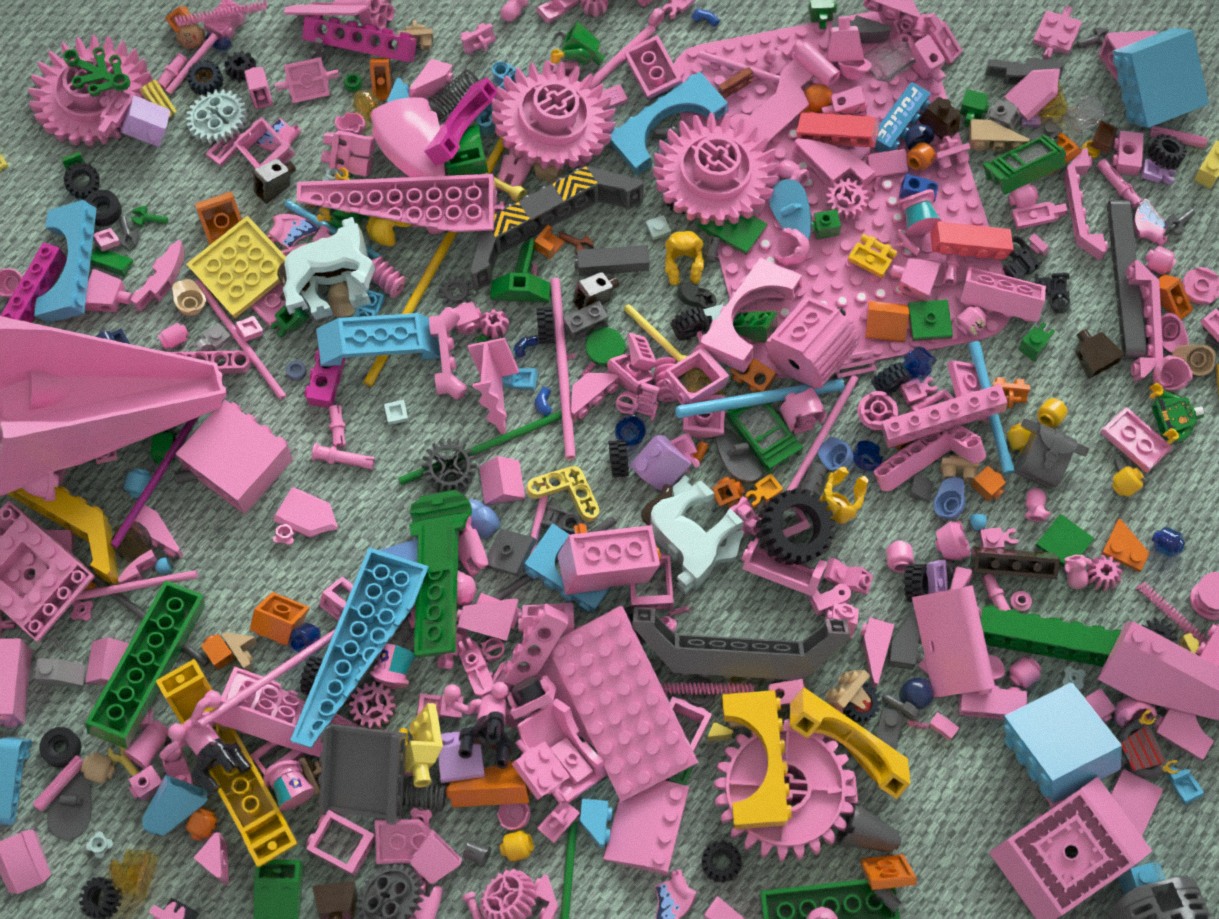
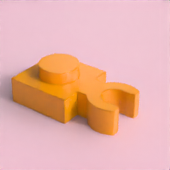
M770 473L754 485L756 491H748L745 498L754 497L756 501L752 502L751 506L755 508L759 505L761 499L768 502L774 496L782 493L783 488Z

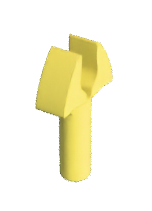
M118 746L121 749V756L115 755L109 748L108 755L112 758L113 765L116 762H121L132 777L140 772L123 753L125 748Z

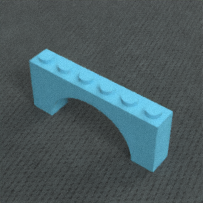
M699 71L696 74L690 75L681 85L673 87L671 92L665 96H660L651 106L643 108L638 115L629 118L624 125L615 128L610 133L612 136L609 144L637 176L652 166L651 156L646 150V143L649 134L659 122L671 115L682 112L698 113L707 118L710 113H713L716 121L728 113V103Z
M84 200L47 211L45 228L59 236L65 235L68 243V256L65 268L56 284L47 293L36 298L34 316L46 323L84 314L97 208Z

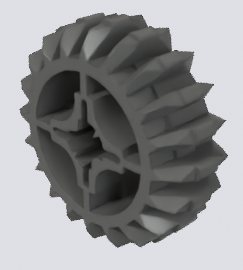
M448 438L447 444L444 445V441L440 439V447L433 443L434 451L427 448L426 452L430 457L423 456L422 459L428 463L421 464V467L424 469L428 468V470L422 474L423 476L430 475L426 482L434 481L433 489L440 485L439 492H443L444 487H447V491H451V487H454L459 492L458 485L465 489L467 486L464 481L472 482L468 475H476V472L470 470L477 468V464L471 463L476 457L468 456L472 452L471 448L464 451L466 443L459 447L458 439L452 445L451 438ZM445 450L456 451L449 458L438 454ZM461 455L466 462L465 473L457 466V461ZM433 459L438 461L437 463L442 467L438 477L432 469ZM454 459L452 466L454 469H450V471L446 470V472L444 473L446 467L444 463H449V461L452 462ZM449 474L460 477L459 480L454 482L442 481Z

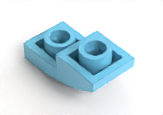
M368 289L366 293L371 304L358 307L354 317L378 316L386 296Z

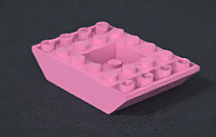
M7 501L0 509V609L36 642H39L95 576L86 565L35 520L13 503ZM31 570H35V577L32 580H28V573Z
M1099 777L1090 781L989 851L992 858L1036 919L1059 918L1152 852ZM1073 845L1077 848L1078 854L1075 858L1070 859L1065 855V848L1067 846Z

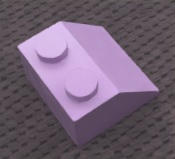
M133 95L120 131L159 147L167 127L170 109Z
M655 435L629 466L644 481L662 491V485L673 486L692 463L666 436Z
M460 732L441 734L443 748L438 755L441 783L485 777L482 745L473 744L472 756L464 759L458 754Z

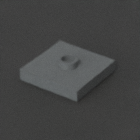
M500 529L487 554L488 565L486 568L519 577L537 540L531 536Z

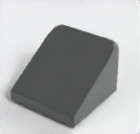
M915 474L909 498L930 502L934 482Z

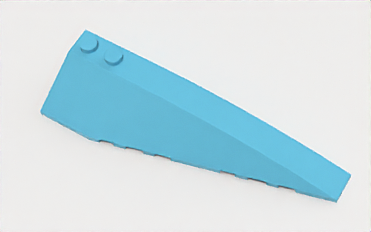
M370 547L368 548L291 737V742L308 748L313 747L324 728L331 722L414 606L429 566Z

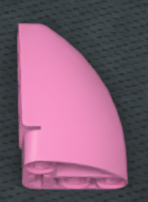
M416 97L398 99L383 104L371 112L370 117L374 127L372 130L373 137L386 157L409 177L445 176L444 163L436 166L424 152L440 130L437 113L431 111L427 99Z

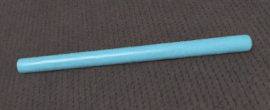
M841 378L829 380L821 389H813L817 395L844 390V381ZM805 384L680 405L676 407L675 414L678 418L783 401L790 393L798 394L813 387Z

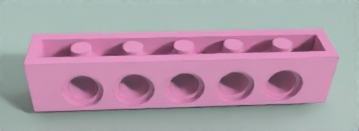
M1001 384L884 420L882 421V432L887 446L890 448L1005 412L1007 400Z

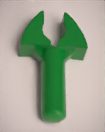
M141 206L132 210L134 214H141L143 216L139 218L130 216L131 220L141 228H143V224L146 222L168 223V217L148 214L147 206Z

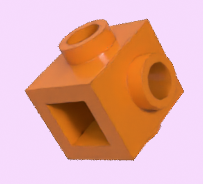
M726 477L717 481L718 485L712 487L714 499L720 506L727 505L730 508L738 504L739 500L744 497L742 494L744 493V488L741 482H737L736 479ZM729 489L731 490V492H732V494H733L732 496H730V495L728 494V490H729Z

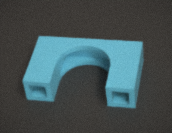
M552 524L525 562V573L533 579L538 578L543 581V585L548 589H555L560 592L561 597L569 602L571 600L574 601L582 611L586 613L590 611L594 614L611 587L601 591L565 595L563 580L556 570L555 560L569 534Z

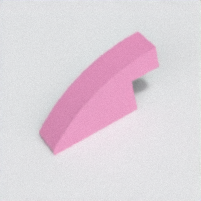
M795 140L793 151L828 187L832 188L833 182L839 184L840 179L844 181L848 177L853 182L857 180L858 186L863 184V189L873 182L875 171L851 153L819 141Z

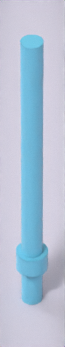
M286 200L285 207L320 228L322 225L329 228L330 234L335 235L337 233V228L325 221H318L314 214L294 202ZM366 244L367 255L370 258L377 259L382 256Z

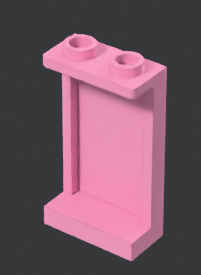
M756 537L754 542L750 540L741 559L744 561L743 570L809 596H814L828 562L820 559L815 569L803 564L796 565V563L785 565L786 561L779 563L775 561L776 555L769 557L766 554L767 550L758 547L761 538L757 539Z

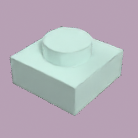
M664 215L646 221V226L653 240L671 234Z
M404 400L384 404L389 425L409 421Z

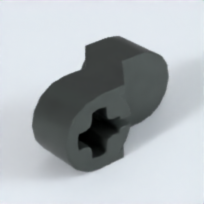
M691 282L684 283L677 290L678 298L686 305L707 309L714 307L717 303L716 297L708 289L698 288Z

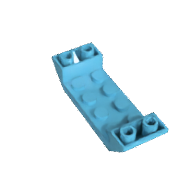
M419 313L337 318L316 329L321 366L341 365L342 358L420 353L421 360L441 358L438 337L434 338L430 334L429 318Z

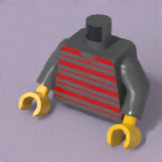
M1146 710L1142 717H1137L1125 724L1118 736V741L1122 745L1121 766L1124 765L1127 771L1134 772L1137 776L1148 778L1166 775L1167 772L1175 774L1180 771V769L1176 771L1171 769V764L1178 762L1176 760L1169 761L1166 765L1164 764L1167 761L1149 726L1156 720V717L1152 720L1146 718V714L1150 713L1151 710Z

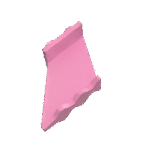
M505 338L468 345L469 352L481 376V382L473 384L472 387L482 394L479 400L480 405L489 409L486 417L487 420L496 425L501 434H505L507 414L504 408L502 377L518 374L519 369Z

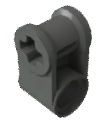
M548 506V513L540 526L548 530L554 524L569 535L575 534L574 528H568L567 525L570 523L580 524V518L576 514L564 511L556 506Z

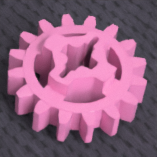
M847 178L846 182L840 179L839 184L833 182L832 188H828V194L826 195L827 207H831V210L837 209L839 217L844 215L845 220H847L848 216L855 219L856 213L861 216L862 211L866 210L869 197H867L868 191L863 190V184L858 186L857 180L851 183L850 178Z
M375 682L372 683L371 687L364 683L363 690L357 687L358 694L351 695L354 702H349V706L354 708L350 711V714L352 716L356 715L354 721L356 723L361 721L360 725L363 728L368 724L370 729H373L375 724L381 728V722L383 721L388 724L387 717H394L391 710L396 709V705L391 703L396 700L395 697L389 696L391 690L388 688L384 691V684L377 687ZM383 696L386 698L387 706L381 703ZM375 702L377 707H372L370 709L368 705L374 704ZM359 704L364 707L363 715L359 712Z

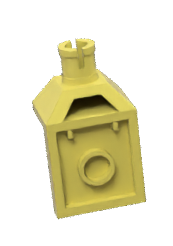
M428 703L409 726L413 741L406 745L404 771L413 773L415 787L430 785L429 769L435 763L443 748L436 704Z

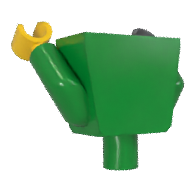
M578 21L567 33L557 32L554 35L555 38L563 36L565 39L561 49L564 52H561L559 49H553L551 52L550 62L553 64L560 63L561 57L575 59L583 65H587L591 60L600 65L605 59V56L598 51L599 40Z

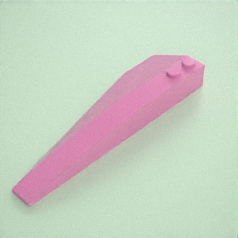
M493 174L297 182V202L451 232L493 231L496 183Z
M1134 621L1126 622L1097 680L1135 700L1219 721V666Z
M234 667L222 694L220 705L261 679L262 676ZM276 681L270 682L214 720V722L222 726H228L244 734H250L320 757L323 751L321 736L312 748L290 741L306 701L298 698V693L293 690L287 692L281 689V684ZM338 714L328 724V726L330 724L358 727L354 722ZM404 771V775L413 776L412 772Z

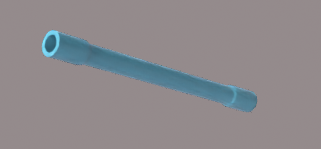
M971 342L968 344L981 390L991 387L984 363V355L980 342ZM999 414L989 416L1003 475L1012 474L1015 470L1007 448Z

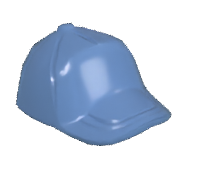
M833 436L829 437L818 451V456L824 466L832 471H836L840 467L849 469L854 460L853 452L849 445Z
M957 477L945 479L941 483L934 500V511L936 514L950 520L959 517L966 505L964 481Z
M470 499L469 502L472 507L471 526L477 530L480 538H489L490 535L499 529V517L490 507L477 500Z

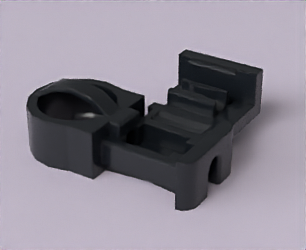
M1013 236L1012 242L1018 243L1022 251H1016L1013 247V251L1009 256L1012 257L1014 263L1011 265L1008 263L1004 266L1003 270L1006 276L1018 279L1025 273L1030 275L1041 266L1042 261L1038 262L1028 251L1030 247L1022 237Z
M1053 273L1051 277H1038V274H1035V283L1046 286L1045 292H1048V294L1051 292L1050 305L1052 310L1056 313L1068 311L1071 305L1070 293L1067 291V280H1070L1069 273ZM1057 298H1058V307H1056V306L1053 304L1054 300L1057 299ZM1062 298H1065L1067 304L1062 307Z

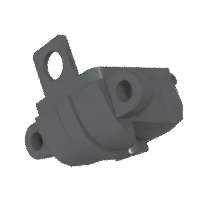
M1023 419L1020 427L1031 433L1014 468V473L1051 490L1060 484L1073 452L1086 457L1089 448L1079 444L1076 439L1065 435L1056 428H1051L1040 422L1035 423L1028 419Z

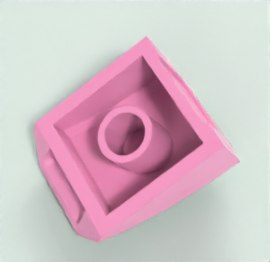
M34 830L22 831L0 841V874L9 893L19 894L44 883L51 875L38 834Z

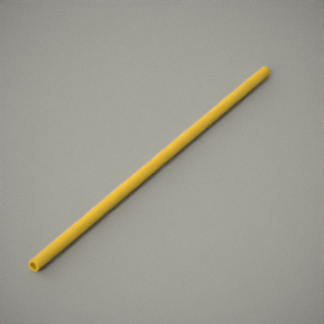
M500 137L487 160L489 171L487 174L492 173L505 149V146L502 144L503 137ZM447 231L401 314H412L458 232ZM389 355L377 356L363 381L365 385L372 387Z

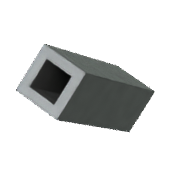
M648 245L577 250L578 258H574L575 270L579 269V276L596 275L599 273L615 274L649 271L650 264Z

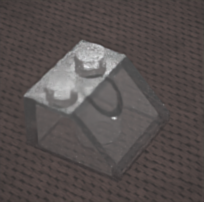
M889 39L863 55L864 59L872 63V67L869 70L876 80L885 82L893 81L898 74L908 71L910 66L916 63L908 42Z

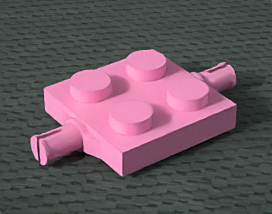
M1065 6L1062 14L1046 10L1033 39V43L1046 49L1042 56L1043 59L1047 57V60H1050L1053 52L1069 55L1082 25V21L1069 17L1072 11L1071 7Z
M319 57L284 65L285 81L274 84L276 91L288 89L293 103L330 95L328 79L337 78L339 74H336L338 69L326 72L322 59Z
M523 738L518 740L515 744L523 754L512 763L513 767L537 800L544 795L552 793L558 804H560L566 798L559 787L570 775L545 741L537 747L529 748Z

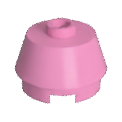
M871 392L863 397L858 405L859 419L866 428L872 431H881L882 421L898 416L896 402L885 392Z
M950 521L936 531V548L938 552L942 553L945 560L963 561L965 557H969L971 554L961 521Z

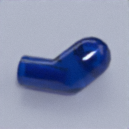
M212 32L207 34V36L205 37L206 40L209 38ZM224 37L222 41L217 39L212 46L226 51L232 42L227 37Z
M537 335L521 338L515 344L513 351H515L517 358L525 356V349L527 347L539 345Z

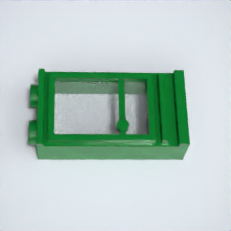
M1042 134V137L997 157L996 160L993 159L990 163L984 162L983 167L986 179L988 181L992 179L995 186L1001 184L1002 193L1006 195L1066 166V152L1053 139Z
M769 403L728 410V422L743 442L749 445V449L760 461L768 475L772 473L773 467L779 463L782 465L787 464L789 458L795 453L798 456L802 454V444L797 441Z

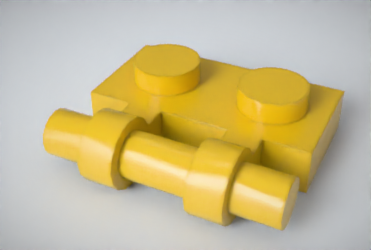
M863 234L860 241L865 243V245L857 242L847 261L883 278L892 263V259L887 256L895 258L898 251L892 249V246L889 244L885 245L877 241V238L873 236L869 237ZM873 247V248H875V249L881 251V253H878V252L872 250L871 248Z

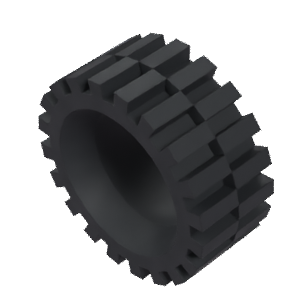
M795 488L774 496L762 506L764 509L759 511L758 517L762 519L756 522V528H761V531L756 534L757 539L763 538L764 542L760 546L762 549L766 547L769 549L766 553L769 557L776 555L775 561L779 563L786 561L785 565H793L795 563L799 565L823 555L826 552L824 549L831 546L832 542L828 540L834 538L835 532L831 531V528L835 527L836 524L835 521H830L829 517L834 514L832 510L827 512L825 507L829 504L826 500L820 502L821 496L819 494L810 495L811 490L805 489L801 491V488ZM789 507L802 509L812 520L813 535L806 545L792 543L782 531V516Z

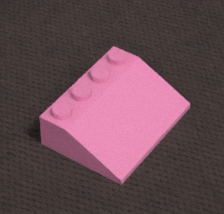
M662 781L623 802L619 799L610 832V842L607 843L603 860L667 876L689 786Z

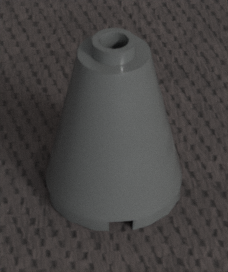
M851 803L854 811L852 815H848L845 819L847 827L844 832L838 830L837 841L840 842V845L884 852H893L899 848L902 838L899 837L897 830L859 804Z

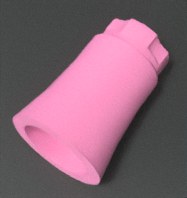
M154 720L123 753L132 762L146 769L165 743L169 729L159 721Z

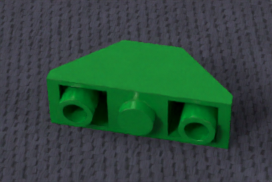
M508 273L491 281L490 300L549 303L551 284L530 273Z
M776 311L739 312L734 318L733 327L736 333L753 342H766L777 329Z

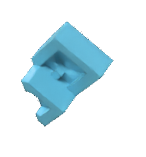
M519 368L518 374L502 378L503 387L535 390L538 371L536 368Z
M1171 767L1173 771L1179 770L1177 768ZM1180 769L1175 774L1167 772L1170 782L1184 805L1203 797L1204 791L1193 775L1189 774L1190 770Z

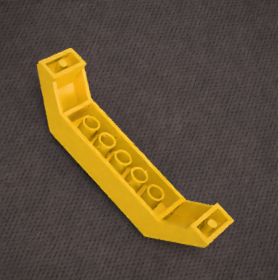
M61 485L59 488L54 487V501H44L42 497L32 495L23 488L7 493L12 498L89 542L93 558L90 566L104 581L111 585L120 584L115 548L110 545L113 540V531L108 522L109 518L103 515L104 511L95 505L90 507L85 499L78 495L73 497L70 495L71 492Z
M195 659L156 680L181 725L191 718L196 705L204 698L205 694L209 691H214ZM207 706V707L204 709V712H206V711H210V712H211V711H213V710L216 709V708H209V707ZM215 723L212 728L221 740L227 744L237 743L242 749L241 753L252 764V767L244 774H240L237 768L234 770L231 768V772L226 773L221 764L212 768L210 774L218 785L221 786L218 793L237 825L254 862L259 868L298 845L272 793L264 784L262 775L236 729Z

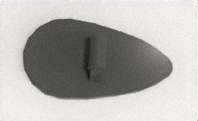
M724 426V434L715 436V443L726 471L735 479L745 483L757 481L761 477L763 470L760 461L749 449L747 443H744L734 432Z
M81 770L50 804L47 816L48 827L55 836L61 839H75L82 835L88 828L91 820L90 781L84 778V773Z

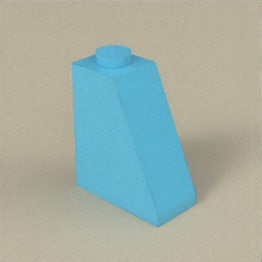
M165 775L142 818L143 829L150 834L164 836L206 803V790Z
M1153 862L1130 868L1118 876L1124 895L1139 885L1144 886L1166 880L1160 863Z

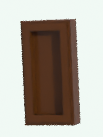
M1100 120L1090 146L1108 154L1118 128Z

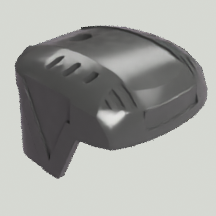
M1176 876L1135 887L1117 901L1110 916V919H1213L1196 881L1186 876Z

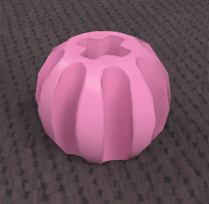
M581 0V8L588 16L598 17L599 14L603 15L608 7V0Z
M491 309L490 313L485 312L480 320L482 333L487 337L492 336V339H498V335L504 336L509 328V320L506 318V314L502 311L497 312L496 309Z

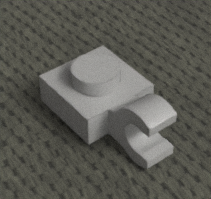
M216 323L203 333L205 339L195 343L196 350L198 352L208 351L212 347L218 350L231 339V335L219 323Z

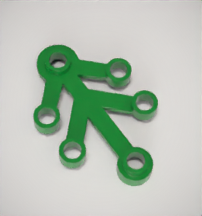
M96 47L93 50L98 67L80 59L78 52L74 49L64 52L63 59L66 65L70 67L78 66L92 73L73 77L72 84L75 89H82L86 83L102 79L109 82L89 85L88 92L90 96L97 97L102 91L110 89L122 92L130 87V78L122 73V61L118 55H112L109 58L110 65L114 69L113 75L107 71L104 59L106 54L102 47Z

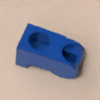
M906 174L901 182L898 198L904 199L931 189L935 194L933 200L935 202L939 185L934 181Z

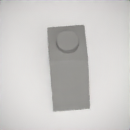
M37 658L35 680L41 686H84L86 666L62 659Z

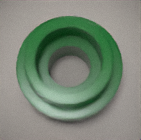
M354 73L347 75L344 80V87L350 92H357L363 86L362 78Z

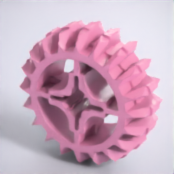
M515 869L511 871L505 870L503 874L498 873L496 879L491 878L492 882L489 885H485L486 891L481 893L483 898L479 900L481 904L479 909L484 919H526L527 913H532L531 907L536 905L534 900L538 897L536 894L537 888L533 880L524 872Z

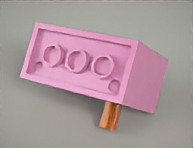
M580 523L574 526L575 534L568 536L558 554L565 595L601 591L613 586L649 582L659 568L661 560L660 550L655 544L652 525L587 532L586 524Z

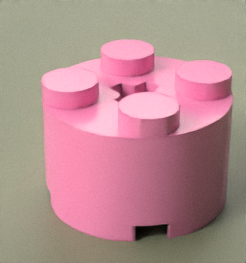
M813 388L798 394H788L785 397V402L780 407V412L789 430H793L794 434L814 429L815 423L819 421L821 424L827 418V413Z

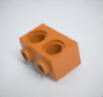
M756 359L751 361L749 371L746 374H740L739 370L732 367L729 370L733 374L732 379L740 384L746 382L750 385L748 389L754 393L768 391L778 376L775 371ZM759 375H765L766 381L762 385L756 383Z

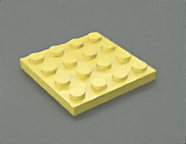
M246 216L189 261L187 266L234 318H237L280 283L277 269L285 262L286 256Z

